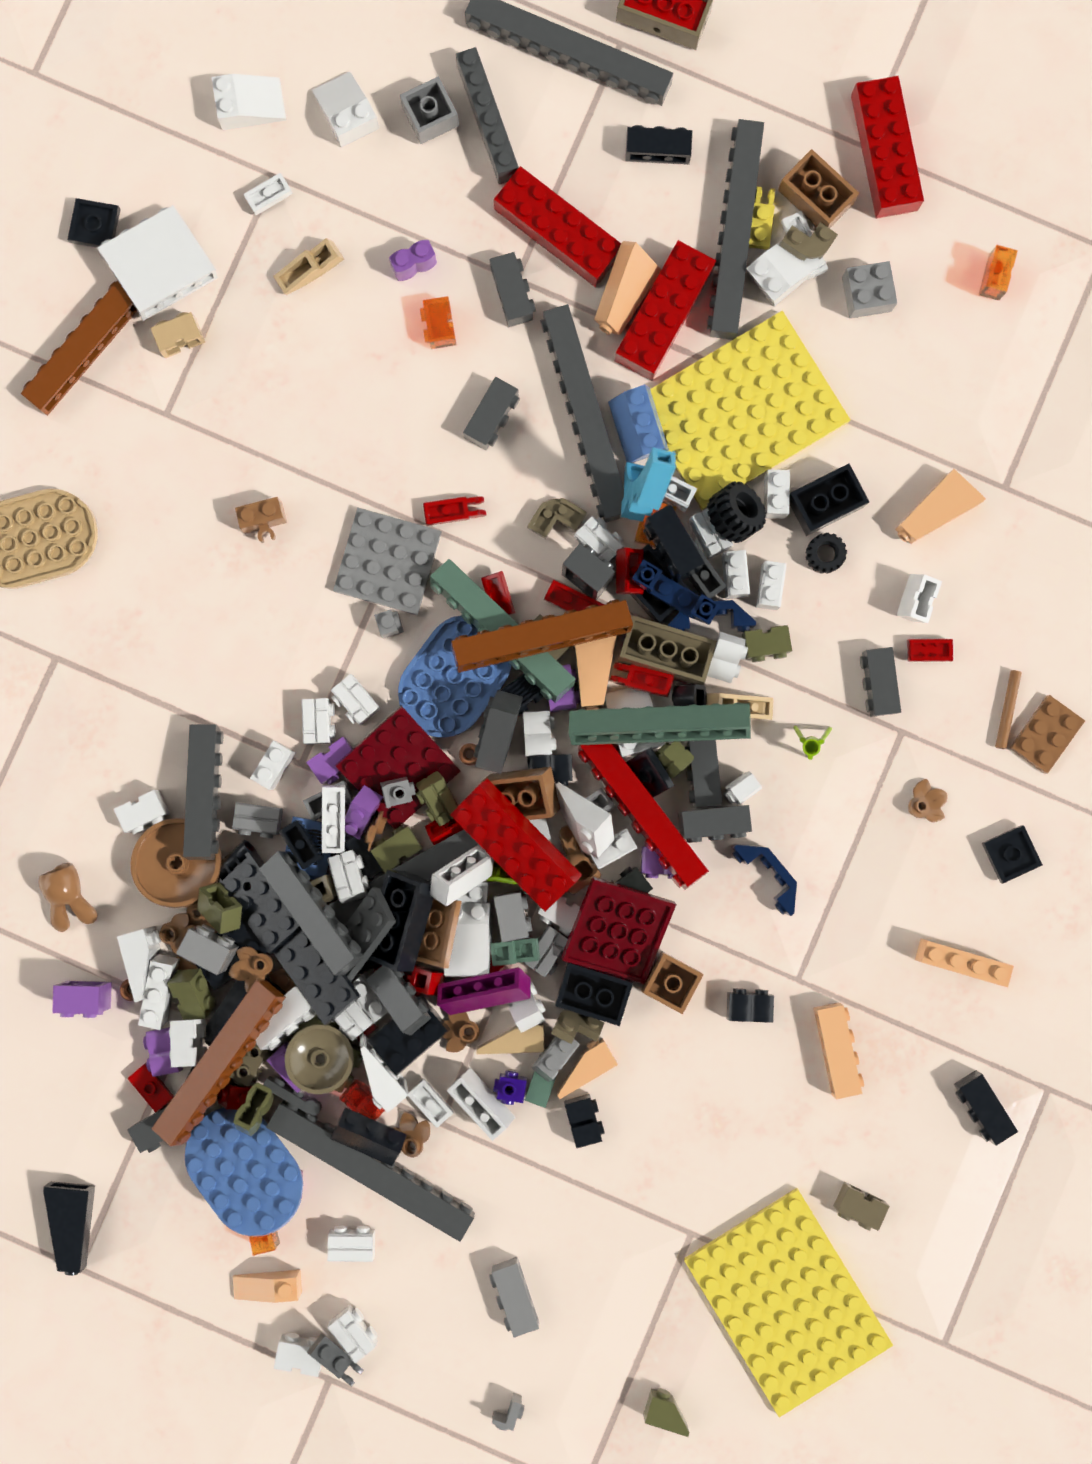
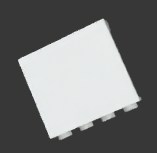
M174 205L162 208L156 215L151 218L142 219L138 225L131 229L123 230L117 237L107 239L97 247L101 258L105 260L143 321L218 279L215 267Z

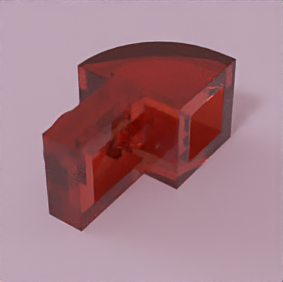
M357 1079L339 1097L352 1111L375 1121L385 1111L383 1108L379 1109L372 1101L373 1096L370 1087Z

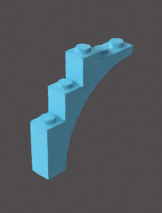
M652 447L645 466L626 462L624 467V497L621 503V517L643 522L645 515L650 516L653 509H660L676 468L675 452Z

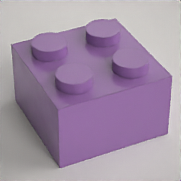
M65 981L54 985L52 1013H60V1017H74V1014H83V1018H96L97 1015H102L104 1011L111 1009L112 982Z

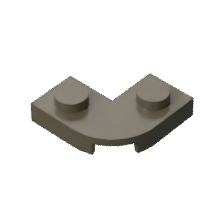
M821 222L811 237L792 225L779 246L803 261L806 258L821 259L838 234Z
M552 499L540 505L527 528L544 539L547 538L557 521L576 532L587 512L566 499Z
M564 1010L560 1013L551 1034L572 1044L577 1032L597 1041L604 1022Z

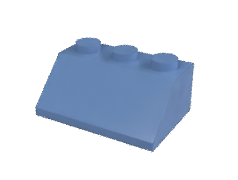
M644 384L627 390L608 401L626 462L634 463L648 458L652 447L669 450L650 387Z

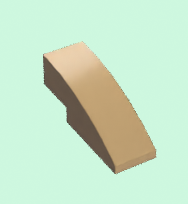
M326 238L311 251L305 250L273 277L284 294L288 295L324 275L342 262L344 257L335 243Z

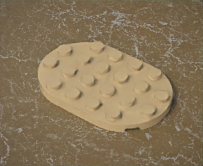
M59 489L40 490L0 501V588H21L62 577L81 568L91 557L97 542V524L90 508L75 495Z

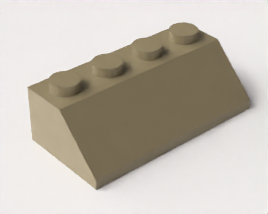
M632 615L633 627L631 632L626 633L618 659L619 663L629 666L632 664L672 674L675 680L692 685L705 684L717 644L716 640Z

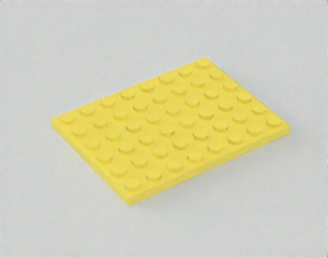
M783 310L650 389L668 445V451L675 452L676 470L685 483L697 488L693 497L701 510L707 508L708 500L729 483L734 481L742 482L744 485L767 472L768 469L774 468L851 420Z
M798 1188L684 1258L686 1265L779 1418L894 1346Z

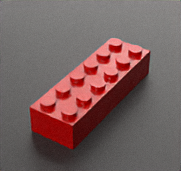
M899 75L856 83L851 99L875 217L877 219L916 212L923 204L924 197Z
M520 166L493 199L496 212L595 288L613 267L621 243Z
M678 240L617 349L614 361L653 381L713 272L716 260Z
M488 778L479 784L450 814L545 912L582 876Z

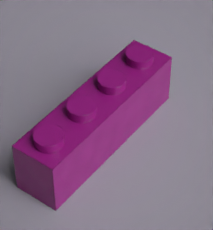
M519 967L438 984L437 1005L449 1015L530 999V977Z

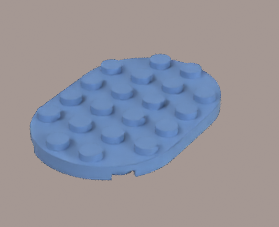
M454 616L447 619L432 632L404 670L399 682L398 697L400 706L402 705L422 729L432 737H452L472 727L485 711L490 696L495 697L497 690L503 687L512 667L509 661L458 673L451 649V641L461 635L470 637L478 633V629L473 624L469 625L466 623L462 616Z
M217 1109L206 1115L190 1133L191 1136L185 1148V1165L188 1175L218 1218L229 1229L246 1236H265L274 1233L293 1218L300 1206L304 1186L301 1169L279 1137L273 1131L266 1128L268 1123L263 1118L257 1132L249 1136L237 1130L234 1125V1117L238 1110Z

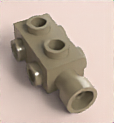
M256 1044L254 1048L258 1050V1055L252 1054L251 1050L247 1052L243 1057L242 1065L231 1074L230 1078H232V1081L242 1087L244 1085L249 1087L252 1081L256 1083L263 1071L259 1069L263 1061L267 1063L266 1060L272 1055L273 1050H260ZM245 1068L248 1074L241 1073L240 1069Z

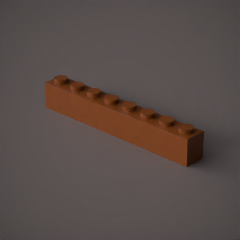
M118 280L109 286L108 292L103 298L96 301L93 310L83 316L80 325L75 331H71L67 335L66 341L62 346L53 351L50 360L38 369L37 375L24 385L23 391L20 394L47 416L137 312L136 307Z
M616 599L602 606L590 605L581 611L569 610L564 615H547L542 620L534 622L533 620H526L517 626L504 625L499 630L491 632L483 630L478 632L477 635L470 637L461 635L451 641V649L457 671L460 673L629 633L632 630L633 622L626 600L619 601Z
M256 980L152 1127V1130L169 1146L182 1145L188 1141L194 1126L203 1120V1114L206 1109L217 1100L216 1095L229 1083V1077L233 1071L242 1065L245 1054L256 1045L257 1037L268 1028L272 1016L281 1010L282 1002L286 997L268 981Z

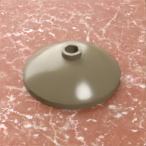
M312 1025L302 1029L291 1039L285 1053V1068L288 1077L296 1087L310 1094H326L339 1088L349 1077L354 1061L352 1046L347 1037L338 1029L328 1025ZM321 1054L324 1056L323 1063L316 1061L317 1055Z

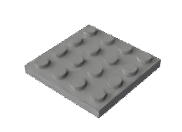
M357 507L333 591L418 615L442 531Z

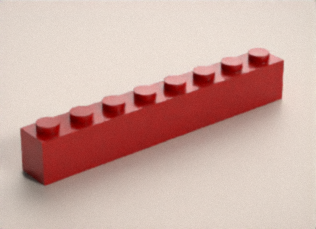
M612 744L578 746L579 752L577 754L583 763L590 765L594 778L597 781L601 780L606 786L604 790L611 799L613 797L619 803L617 805L618 809L624 816L628 815L632 821L631 826L636 833H641L646 839L644 842L651 852L655 851L660 857L658 861L665 870H670L673 874L672 880L679 888L682 887L686 890L703 878L709 870Z

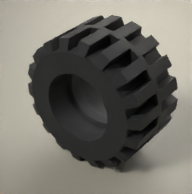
M734 481L729 483L708 500L707 508L709 511L707 513L710 517V522L715 527L716 532H719L720 536L726 538L729 542H743L761 530L766 523V512L764 511L765 507L761 502V498L758 497L750 486L744 485L742 482Z

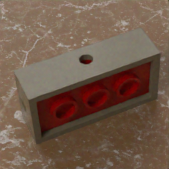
M620 0L617 7L616 21L696 50L709 18L713 0Z

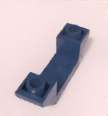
M643 559L632 578L635 583L650 595L687 617L708 625L711 624L721 607L720 604L703 594L698 596L661 574L663 572L661 569Z
M733 600L715 601L721 605L715 616H725L730 612L731 629H737V632L751 631L750 628L756 626V620ZM679 612L667 626L688 631L690 629V619Z
M738 844L731 846L734 850L732 855L740 864L744 862L748 865L759 855L762 856L759 860L767 869L771 868L776 873L774 876L775 880L782 887L786 885V888L774 897V900L777 902L774 906L782 915L786 913L788 916H792L795 912L797 881L768 847Z

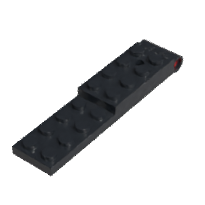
M243 840L222 859L217 882L228 891L229 897H234L242 905V917L269 954L273 953L322 1023L329 1025L361 995L346 974L334 976L259 870L264 861L256 852L254 846L249 841Z

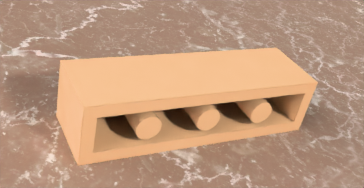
M920 939L915 960L1004 987H1008L1014 967L1013 965L924 939Z
M839 1002L814 1007L832 1096L835 1099L862 1094L861 1087H864V1081L861 1073L858 1074L856 1065H859V1058L857 1052H853L852 1043L855 1042L852 1029L848 1028L847 1021L850 1020V1015L847 1007L844 1008V1005Z

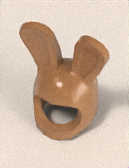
M566 825L559 831V839L566 854L565 858L582 874L577 882L568 890L569 893L575 895L586 886H589L592 877L600 878L601 873L595 864L580 851L577 840L569 826Z
M63 863L39 876L41 892L51 904L50 919L55 930L65 932L70 927L65 907L67 904L82 923L92 924L97 920L98 914L96 910L81 895L80 879L73 863Z

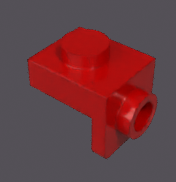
M228 1083L217 1094L218 1104L225 1109L238 1110L246 1103V1096L252 1086L242 1087Z

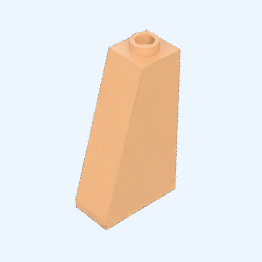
M623 241L621 243L594 318L600 325V330L607 335H620L661 271L660 267L636 242Z
M953 469L895 530L898 532L900 539L912 544L977 507L986 498Z
M616 636L574 645L581 709L599 710L604 706Z

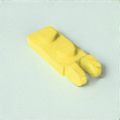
M757 186L749 248L769 250L775 207L773 205L775 189L770 188L768 192V204H761L762 187Z

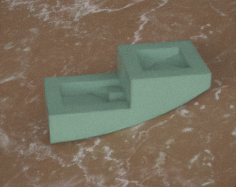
M538 937L490 943L493 966L540 960Z
M534 1071L524 1100L546 1108L556 1077L552 1081L547 1082Z

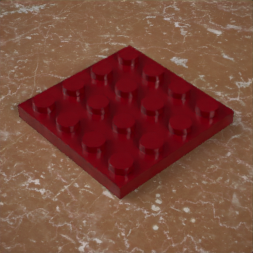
M402 705L335 764L336 768L358 791L365 785L383 796L380 782L407 777L408 782H413L416 793L418 792L415 786L416 783L436 771L442 775L446 784L461 772ZM397 790L395 795L402 796L403 790ZM413 795L412 802L386 808L383 798L377 811H384L382 817L388 818L387 822L395 830L424 804H421L417 796Z
M592 877L562 953V961L645 984L677 904L672 900Z

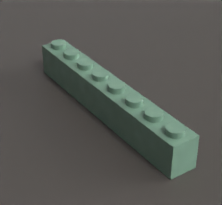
M450 559L430 575V587L438 595L442 594L446 598L447 604L453 610L457 609L462 613L461 616L464 621L469 625L473 624L478 629L477 632L499 630L504 625H519ZM548 652L509 661L513 668L516 670L520 669L525 674V679L531 685L536 684L541 689V694L547 700H552L554 703L574 686L576 679Z
M715 703L699 706L695 704L689 706L669 705L666 707L646 706L644 708L624 707L621 709L601 708L599 710L579 709L569 713L568 734L571 745L751 739L750 703L723 705Z

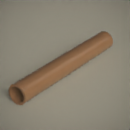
M1010 671L995 745L999 749L1007 748L1022 674L1021 671Z

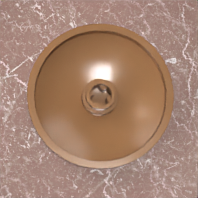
M168 819L151 826L138 839L132 852L131 874L136 887L148 900L163 907L182 908L197 903L199 888L215 884L219 878L222 861L220 847L218 854H215V860H187L183 857L185 819Z

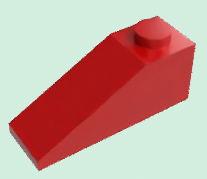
M379 964L375 966L374 972L377 971L382 965ZM415 965L414 971H403L405 982L411 983L417 992L426 995H437L438 984L444 983L445 980L444 972Z

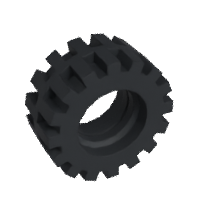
M821 533L814 537L808 544L805 552V558L809 562V567H813L815 572L819 571L821 574H828L839 569L846 560L847 554L846 544L842 542L843 539L836 537L834 533ZM821 545H829L834 549L835 557L832 561L824 562L819 559L817 550Z

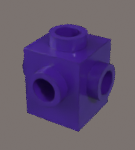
M510 1070L500 1073V1079L495 1078L493 1092L497 1093V1099L501 1100L502 1104L514 1105V1102L523 1103L527 1077L518 1076V1072ZM507 1086H512L513 1088H512V1089H507L506 1087H507Z

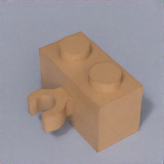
M278 497L235 508L240 529L245 534L258 531L257 536L261 543H264L263 535L265 533H270L272 540L276 539V535L270 527L287 523L283 504Z

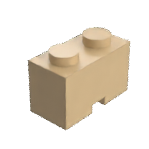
M192 312L180 313L172 320H163L156 323L154 327H151L159 351L164 358L180 353V348L188 345V348L191 349L206 343Z

